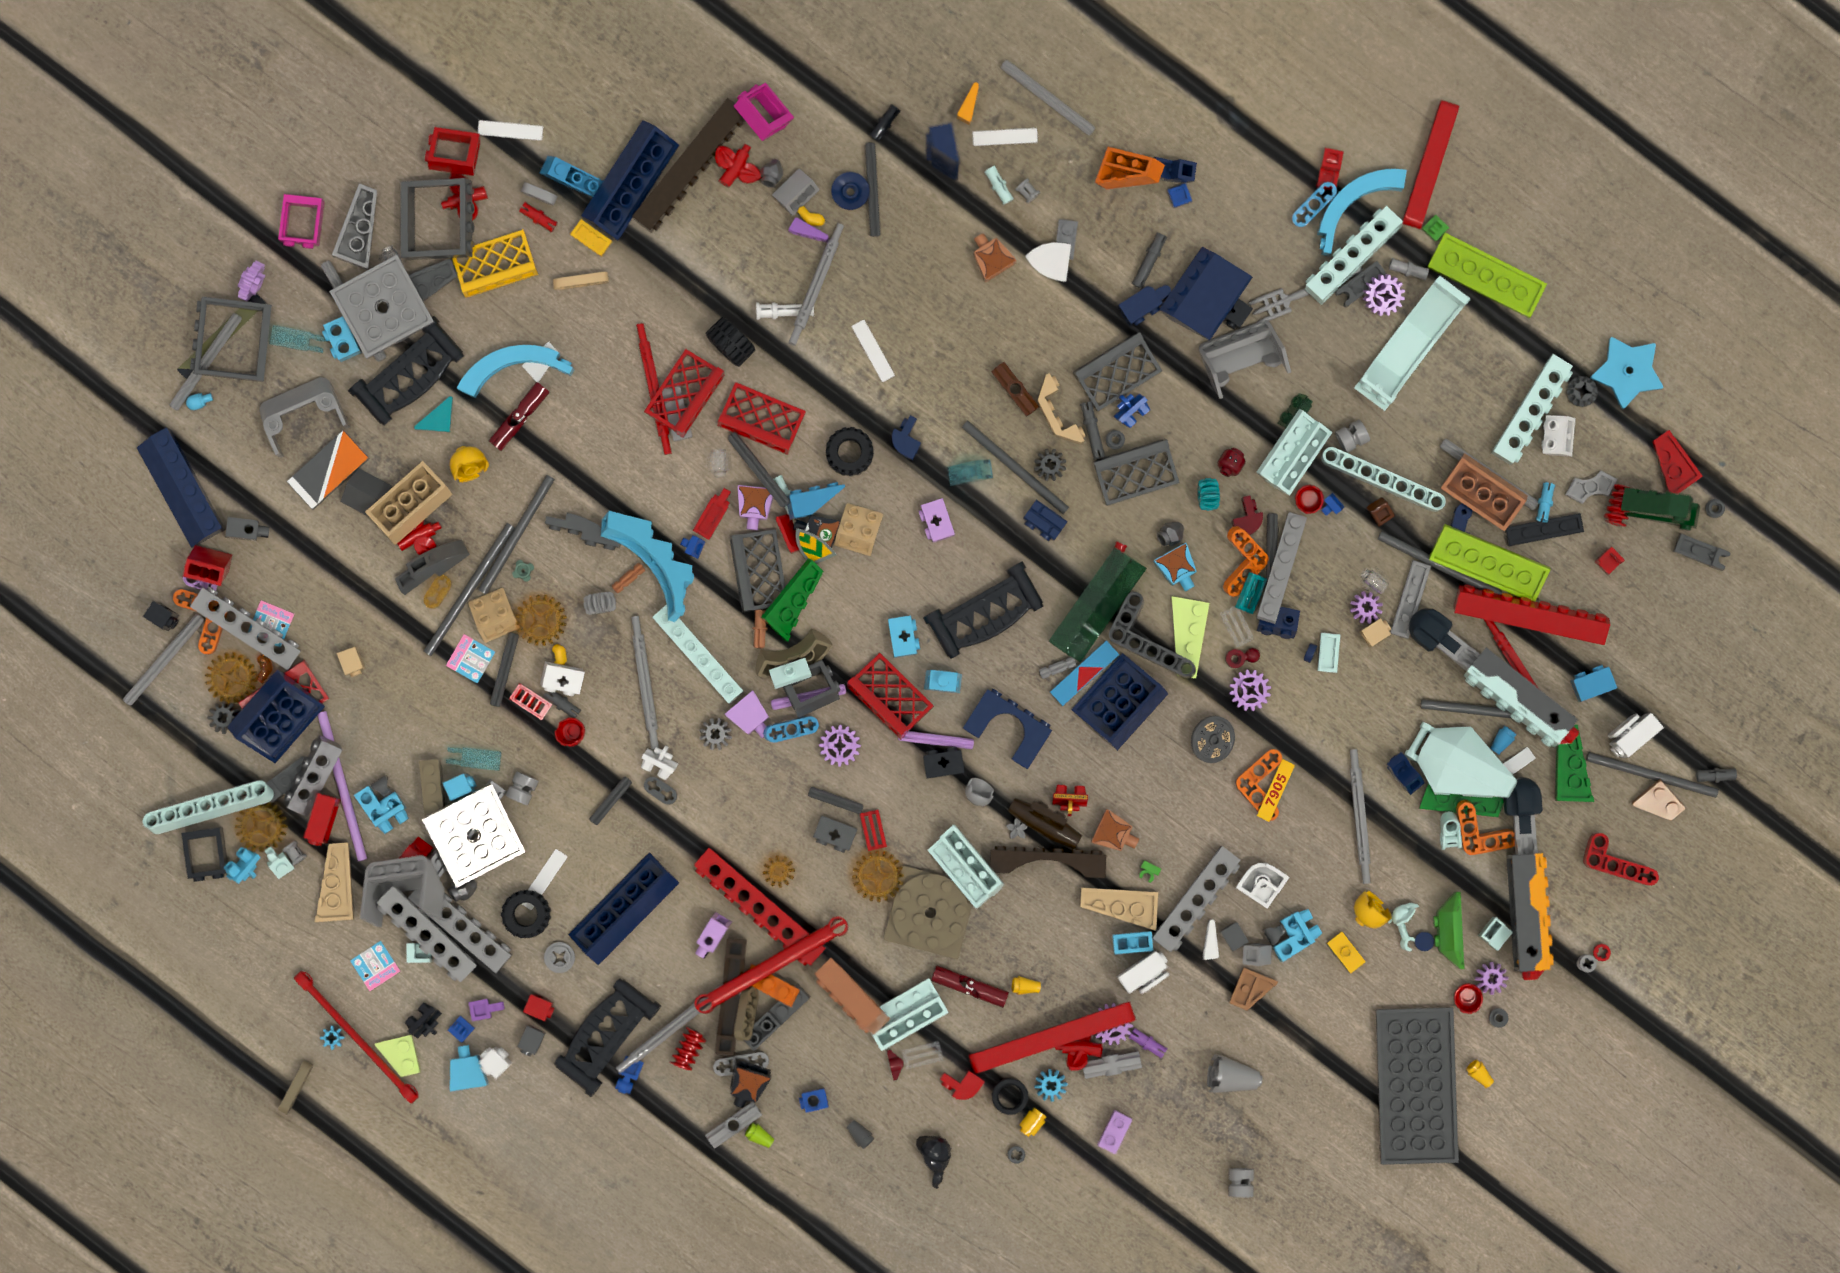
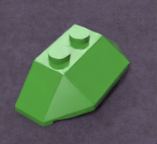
M1454 892L1436 911V916H1433L1434 928L1437 927V935H1434L1435 947H1438V951L1458 969H1465L1461 892Z

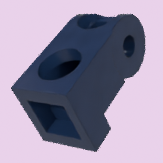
M1464 504L1457 506L1454 510L1450 526L1465 532L1468 519L1472 516V509Z

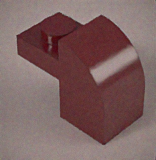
M1249 495L1241 498L1246 516L1233 519L1231 522L1233 527L1239 526L1250 536L1260 528L1263 521V512L1255 514L1254 510H1257L1256 502ZM1236 533V539H1239L1240 536Z

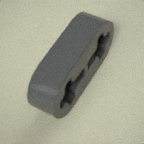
M649 777L645 780V790L664 804L671 805L677 800V792L660 779ZM656 780V786L661 789L659 791L656 789L649 790L648 782ZM662 790L667 793L672 791L673 800L665 801V795L661 793Z

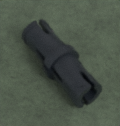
M891 104L882 118L879 117V122L869 133V136L879 142L886 130L892 127V122L901 111Z

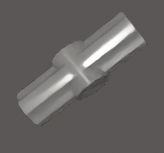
M1139 1051L1122 1055H1107L1101 1059L1088 1061L1085 1068H1083L1085 1079L1102 1075L1112 1076L1121 1074L1123 1071L1142 1068Z
M751 1102L705 1136L715 1149L761 1117L762 1113L755 1103ZM729 1121H738L739 1128L731 1130L728 1126Z

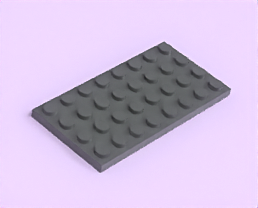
M1454 1008L1376 1009L1381 1165L1459 1163Z

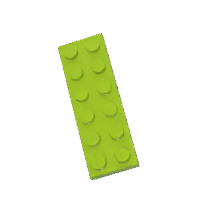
M1447 233L1443 234L1427 268L1529 319L1547 286V283Z
M1444 524L1429 556V560L1518 597H1527L1534 602L1551 570L1546 565Z

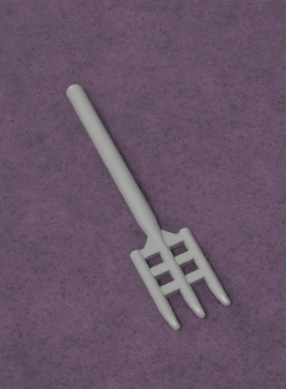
M1360 267L1351 277L1360 274L1363 269ZM1330 279L1322 281V283L1329 284L1331 282ZM1280 288L1249 302V305L1264 301L1265 306L1254 311L1253 315L1268 311L1269 316L1258 322L1270 321L1292 311L1289 308L1291 301L1310 294L1304 288L1288 296L1283 294V289ZM1278 294L1280 295V298H1281V300H1279V301H1277V299H1276V297H1275V296L1278 295ZM1272 298L1273 303L1269 304L1267 299ZM1283 304L1285 309L1281 311L1279 305ZM1274 307L1277 310V313L1273 314L1272 308Z

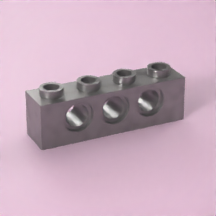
M320 735L317 740L312 742L310 754L303 759L300 773L294 776L293 786L284 796V803L288 809L308 817L314 806L317 793L321 792L342 752L340 744ZM320 755L325 756V758H324L323 761H321V762H317V761H316V758H317L318 756H320ZM309 773H316L315 777L307 778ZM307 789L306 794H298L300 790Z

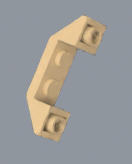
M1050 373L1045 376L1037 403L1054 436L1082 444L1084 443L1083 438L1086 437L1082 427L1078 428L1075 424L1062 431L1063 424L1060 418H1055L1052 412L1055 410L1050 399L1048 401L1045 399L1058 392L1057 387L1059 386L1056 377H1051Z

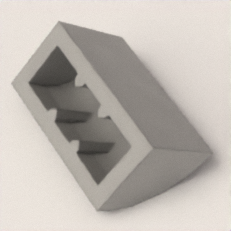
M798 169L772 196L786 211L794 216L798 209L804 206L820 189L801 169Z

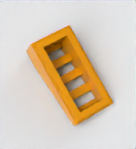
M977 82L973 83L957 113V119L970 125L979 89Z

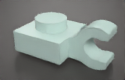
M271 846L264 850L267 858L270 860L267 862L268 867L278 879L295 869L283 852L277 855Z

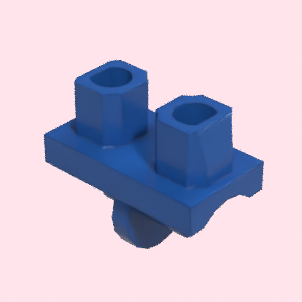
M1132 394L1126 398L1120 395L1121 403L1117 405L1120 411L1114 417L1117 421L1131 428L1137 422L1132 416L1133 413L1138 411L1141 416H1144L1150 411L1146 403L1148 400L1141 394H1138L1135 398Z

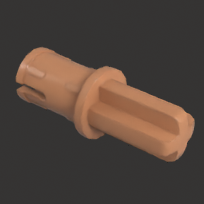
M755 610L754 627H752L754 630L755 648L765 647V633L768 628H766V622L761 616L766 610Z

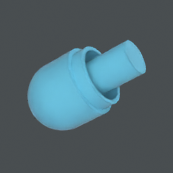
M202 393L191 395L187 398L186 405L191 410L203 408L206 406V402L213 401L212 394L203 395Z

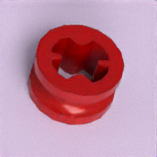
M1598 944L1593 949V956L1598 961H1606L1611 956V950L1605 944ZM1600 947L1603 950H1607L1604 958L1597 956Z

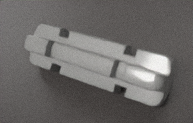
M1069 657L1065 659L1066 661L1062 660L1049 665L1048 668L1040 669L1041 678L1045 679L1050 677L1051 674L1055 675L1067 670L1066 668L1075 667V659Z

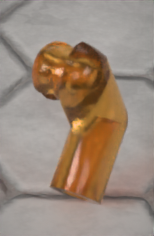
M261 654L257 658L261 671L255 679L263 684L271 674L273 667L271 659Z

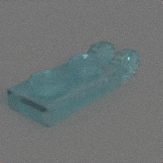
M273 325L269 344L306 352L323 353L324 349L321 347L309 346L310 339L319 342H325L326 339L324 336L314 335L311 332Z
M451 747L447 749L450 753H462L461 761L449 758L446 759L447 764L500 771L502 752L464 747L463 749Z

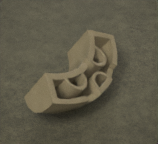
M811 629L802 641L791 648L781 651L761 649L756 662V675L772 679L769 673L770 669L806 658L807 664L810 666L821 661L832 647V643L825 635Z

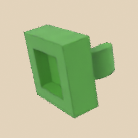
M1436 214L1422 228L1434 242L1449 229Z
M1143 860L1140 868L1144 870L1140 872L1139 878L1148 873L1150 875L1148 882L1151 883L1154 880V874L1158 876L1161 868Z

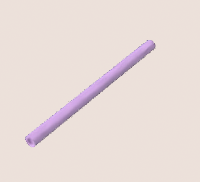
M320 712L317 716L323 737L334 741L327 712ZM338 758L332 770L359 862L366 860L367 856L341 762Z

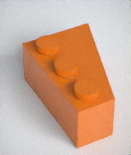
M1107 147L1095 183L1105 189L1159 183L1165 165L1152 157Z

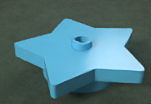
M1614 337L1609 338L1607 361L1590 378L1610 387L1620 407L1624 409L1639 392L1663 388L1652 367L1656 344L1632 348ZM1627 367L1632 370V374L1626 372Z

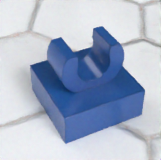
M1332 493L1324 500L1327 505L1321 511L1326 516L1331 511H1334L1337 515L1345 506Z
M692 535L690 540L683 538L680 545L686 548V554L698 559L706 542Z
M459 1016L448 1031L463 1043L475 1027L465 1018Z

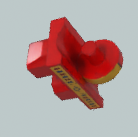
M1057 785L1056 791L1053 793L1052 805H1060L1061 811H1068V816H1072V811H1079L1080 807H1087L1088 795H1086L1085 786H1075L1074 794H1067V786Z

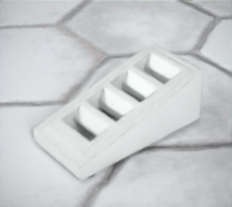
M1213 919L1209 920L1207 924L1203 960L1219 957L1216 927Z

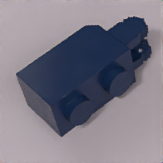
M1164 285L1154 290L1153 287L1147 286L1120 303L1118 309L1129 326L1133 324L1138 326L1145 321V316L1148 314L1153 316L1160 311L1159 309L1163 304L1162 301L1169 296L1171 287Z

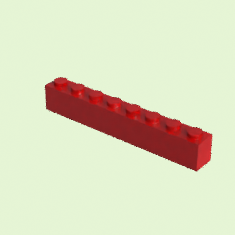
M1459 585L1454 602V613L1600 645H1605L1611 625L1609 618L1601 613H1596V615L1589 614L1582 609H1577L1576 611L1564 605L1552 606L1545 601L1534 602L1527 597L1516 598L1508 593L1497 594L1490 589H1475L1471 585Z

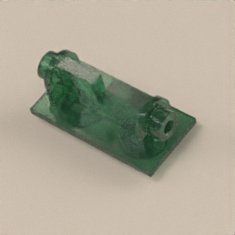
M1299 393L1292 399L1289 408L1281 414L1277 424L1286 429L1299 409L1308 413L1313 401L1307 395Z

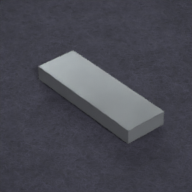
M680 386L675 387L676 396L682 395ZM673 388L664 389L662 392L663 399L674 397ZM684 399L677 400L679 409L686 408ZM675 400L665 402L667 412L677 410ZM678 413L668 415L669 422L676 425L679 421ZM691 428L684 438L677 435L671 429L674 442L693 438Z

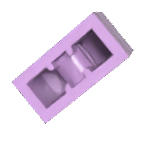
M943 498L921 505L922 510L918 512L921 521H926L928 528L925 529L928 540L932 539V542L935 543L955 536ZM934 516L937 519H941L939 526H936L935 523L931 524Z
M1113 1110L1097 1145L1116 1154L1132 1122V1118Z

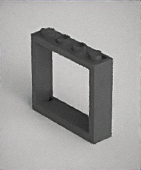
M458 178L401 182V258L406 260L472 257L473 247H475L472 233L475 227L472 221V214L474 213L472 195L474 194V189H472L471 180ZM460 186V249L415 251V188Z
M202 297L201 301H197L196 312H199L200 315L199 320H195L194 331H197L198 334L197 339H193L192 350L196 351L195 358H191L190 369L194 370L193 374L263 382L272 305ZM207 305L262 311L256 375L200 369Z

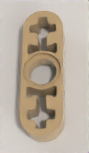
M608 272L553 279L554 290L599 285L609 282Z

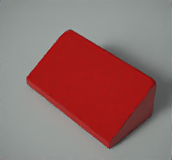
M785 514L776 517V522L789 552L793 554L800 551L796 542V531L793 530L794 523L790 520V516Z

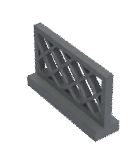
M1140 332L1134 333L1073 372L1097 411L1119 399L1120 395L1124 396L1162 372ZM1140 344L1145 350L1143 358L1133 356L1134 349ZM1121 356L1130 357L1127 368L1117 366L1118 359ZM1132 358L1143 360L1140 371L1130 369ZM1145 361L1153 363L1156 370L1150 374L1144 373ZM1105 366L1113 367L1111 379L1101 376L1102 368ZM1116 368L1126 370L1124 382L1114 380ZM1129 371L1139 373L1138 382L1134 384L1127 383ZM1089 376L1097 377L1095 389L1087 387L1084 382ZM1100 378L1110 380L1108 392L1098 390ZM1113 381L1123 384L1122 391L1118 394L1111 393ZM1097 392L1107 394L1106 401L1101 405H1098L1095 400Z
M1161 439L1092 461L1106 506L1180 483L1167 439ZM1166 451L1168 459L1165 465L1156 462L1157 455ZM1146 458L1151 461L1146 471L1136 467L1140 459ZM1153 463L1163 467L1158 478L1148 473ZM1124 464L1133 467L1128 477L1119 473L1121 466ZM1135 468L1145 473L1140 483L1130 479ZM1165 469L1172 472L1173 481L1165 482L1160 479ZM1110 470L1114 472L1110 483L1103 480L1102 471ZM1117 474L1126 479L1122 489L1112 485ZM1147 475L1156 479L1153 487L1147 488L1142 485ZM1128 481L1138 485L1135 493L1130 494L1124 491ZM1112 486L1119 490L1120 493L1117 498L1109 500L1107 492Z
M776 529L731 535L729 539L742 613L769 608L773 603L770 596L775 589L781 593L785 588ZM772 534L773 543L770 547L760 542L764 535ZM743 538H751L756 542L751 551L744 546ZM758 544L767 550L762 558L753 553ZM769 552L776 556V562L773 566L764 561ZM750 555L759 560L754 570L747 565L746 560ZM761 562L770 568L765 577L756 572ZM772 570L779 575V581L776 585L767 580ZM753 574L762 579L757 588L750 584V578ZM764 582L773 587L768 596L759 591ZM756 593L765 598L762 605L754 606L753 597Z

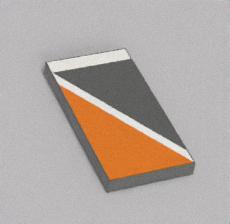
M342 430L286 482L314 510L370 458Z

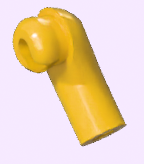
M805 206L800 207L797 211L802 219L811 226H822L825 223V218L821 214L810 213Z
M560 644L554 645L552 648V652L555 655L554 663L564 665L567 662L566 649Z

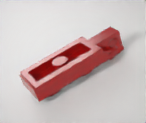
M724 488L719 496L715 494L711 498L695 525L694 532L708 540L711 539L729 508L730 502L727 499L731 491Z

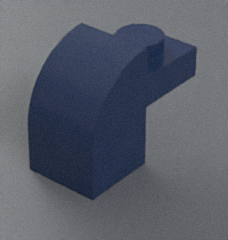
M1154 157L1165 165L1160 178L1164 179L1163 181L1174 183L1195 181L1196 162Z
M910 415L908 419L904 418L900 425L901 432L894 428L892 443L895 450L901 456L913 461L921 446V442L909 436L917 421V418Z
M1402 752L1393 756L1387 763V769L1409 795L1425 784L1421 775L1411 766L1407 757Z

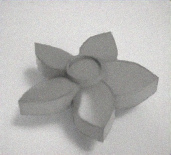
M1015 818L1014 824L1006 825L1011 830L1010 839L1015 838L1017 835L1025 839L1023 830L1027 829V826L1021 824L1017 818Z

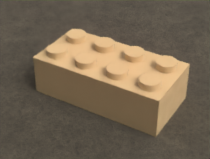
M422 461L366 510L365 513L390 541L396 545L453 494Z

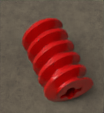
M1615 484L1613 488L1617 491L1611 492V496L1615 499H1609L1608 501L1613 506L1606 507V510L1610 513L1604 514V517L1607 519L1605 522L1626 527L1622 520H1628L1629 517L1625 515L1627 511H1621L1624 489L1630 487Z
M686 1027L689 1034L682 1035L686 1041H679L683 1047H676L675 1050L679 1055L673 1054L672 1057L676 1061L669 1062L681 1069L692 1071L693 1068L689 1063H696L693 1056L698 1057L700 1055L696 1049L702 1050L703 1047L700 1043H705L706 1039L701 1033Z

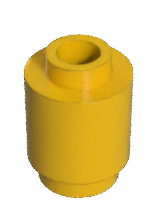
M1033 1108L1019 1124L1022 1127L1020 1131L1028 1137L1030 1135L1035 1136L1045 1123L1046 1116L1036 1108Z

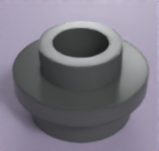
M1113 430L1106 436V444L1111 449H1120L1125 443L1123 433L1118 430ZM1118 437L1119 442L1113 443L1112 438Z
M1712 499L1707 502L1705 511L1709 517L1719 518L1724 514L1725 506L1721 500ZM1713 505L1718 507L1717 512L1712 511Z
M1497 1008L1491 1011L1489 1021L1494 1027L1501 1028L1508 1023L1509 1017L1505 1010ZM1500 1014L1502 1016V1020L1500 1022H1497L1496 1016Z

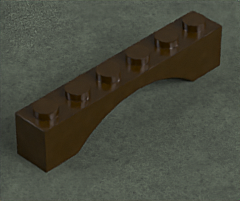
M995 846V850H990V867L995 873L1009 874L1026 863L1038 860H1052L1075 868L1085 877L1106 878V855H1102V851L1091 850V854H1083V850L1073 849L1071 853H1064V849H1052V852H1045V848H1033V851H1025V847H1014V851L1006 850V846Z
M727 938L723 984L744 973L747 940ZM741 992L720 1005L715 1054L735 1055L737 1039L734 1035V1028Z

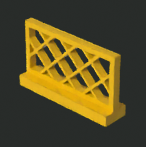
M524 229L475 245L472 257H469L465 266L458 263L457 258H452L465 298L538 275ZM522 236L523 243L520 248L511 245L514 238ZM498 243L506 245L502 254L493 250ZM509 247L518 251L513 260L505 256ZM479 249L488 251L483 260L475 256ZM491 253L499 256L495 266L486 262ZM523 253L528 256L530 262L520 264L516 261L520 254ZM473 259L481 262L477 272L468 268ZM502 259L511 262V265L506 270L498 268ZM484 265L493 268L490 275L484 276L480 274ZM466 270L475 274L471 281L464 283L463 276Z

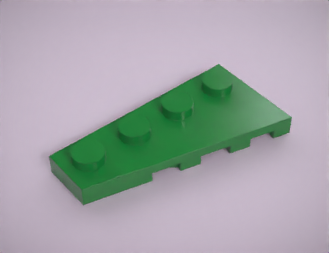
M809 558L761 616L787 642L791 637L789 634L793 626L796 627L799 621L797 618L801 610L805 609L810 593H813L824 572Z
M1580 733L1571 744H1558L1556 746L1555 801L1595 802L1591 793L1590 778H1588L1586 770V760L1582 752L1583 747Z
M1428 783L1418 809L1457 813L1456 807L1458 803L1462 800H1468L1474 805L1476 815L1498 817L1504 799L1500 797H1470L1459 794L1436 795ZM1466 805L1464 806V809L1461 811H1463L1465 814H1468L1467 810L1470 808H1468V806Z

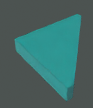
M449 396L416 424L414 429L450 432L453 397Z

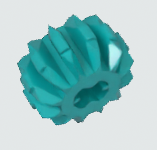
M1211 478L1201 479L1197 487L1201 510L1212 511L1217 509L1220 505L1218 481Z

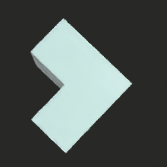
M1492 917L1478 936L1498 951L1513 932L1498 918Z

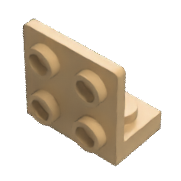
M847 503L834 545L871 556L883 514Z
M504 588L468 602L477 629L485 643L520 629Z

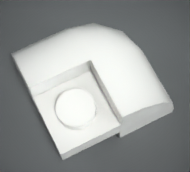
M1258 863L1246 871L1236 888L1268 909L1289 879V876L1267 863Z

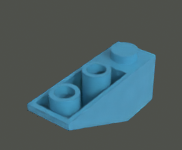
M547 156L540 171V174L591 197L595 195L603 182L599 178L554 156Z
M838 482L827 484V488L820 489V486L809 488L808 492L803 493L801 489L791 491V495L787 496L790 500L787 505L790 520L812 515L845 488V484L838 485Z

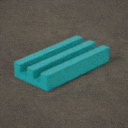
M1249 572L1235 608L1253 614L1267 579Z

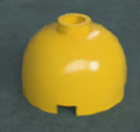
M461 446L452 455L449 467L455 481L458 479L459 482H468L478 478L479 474L477 473L482 470L485 473L489 467V462L484 453L478 448Z
M1365 890L1355 901L1354 913L1357 916L1355 920L1362 927L1365 925L1372 929L1380 928L1392 919V915L1388 908L1384 910L1381 905L1383 904L1382 900L1371 891L1366 892Z

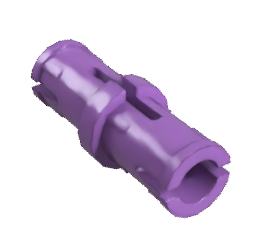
M1134 1028L1128 1037L1143 1046L1142 1049L1151 1051L1160 1059L1164 1055L1162 1052L1167 1050L1166 1047L1154 1041L1152 1036L1148 1037L1137 1030V1028Z

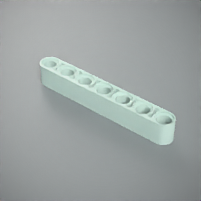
M1328 447L1321 454V460L1325 465L1425 509L1436 512L1445 506L1446 500L1442 494L1342 450ZM1330 451L1335 454L1334 461L1326 459L1327 452ZM1345 459L1352 461L1353 467L1351 469L1344 467L1343 462ZM1362 467L1370 469L1368 477L1361 474ZM1379 475L1387 476V484L1379 482ZM1397 482L1404 483V492H1399L1396 489ZM1415 490L1422 491L1423 498L1421 500L1414 497ZM1436 497L1440 500L1441 504L1439 507L1432 505V498Z
M255 781L149 812L143 818V825L154 834L165 833L268 803L273 799L274 791L264 781Z

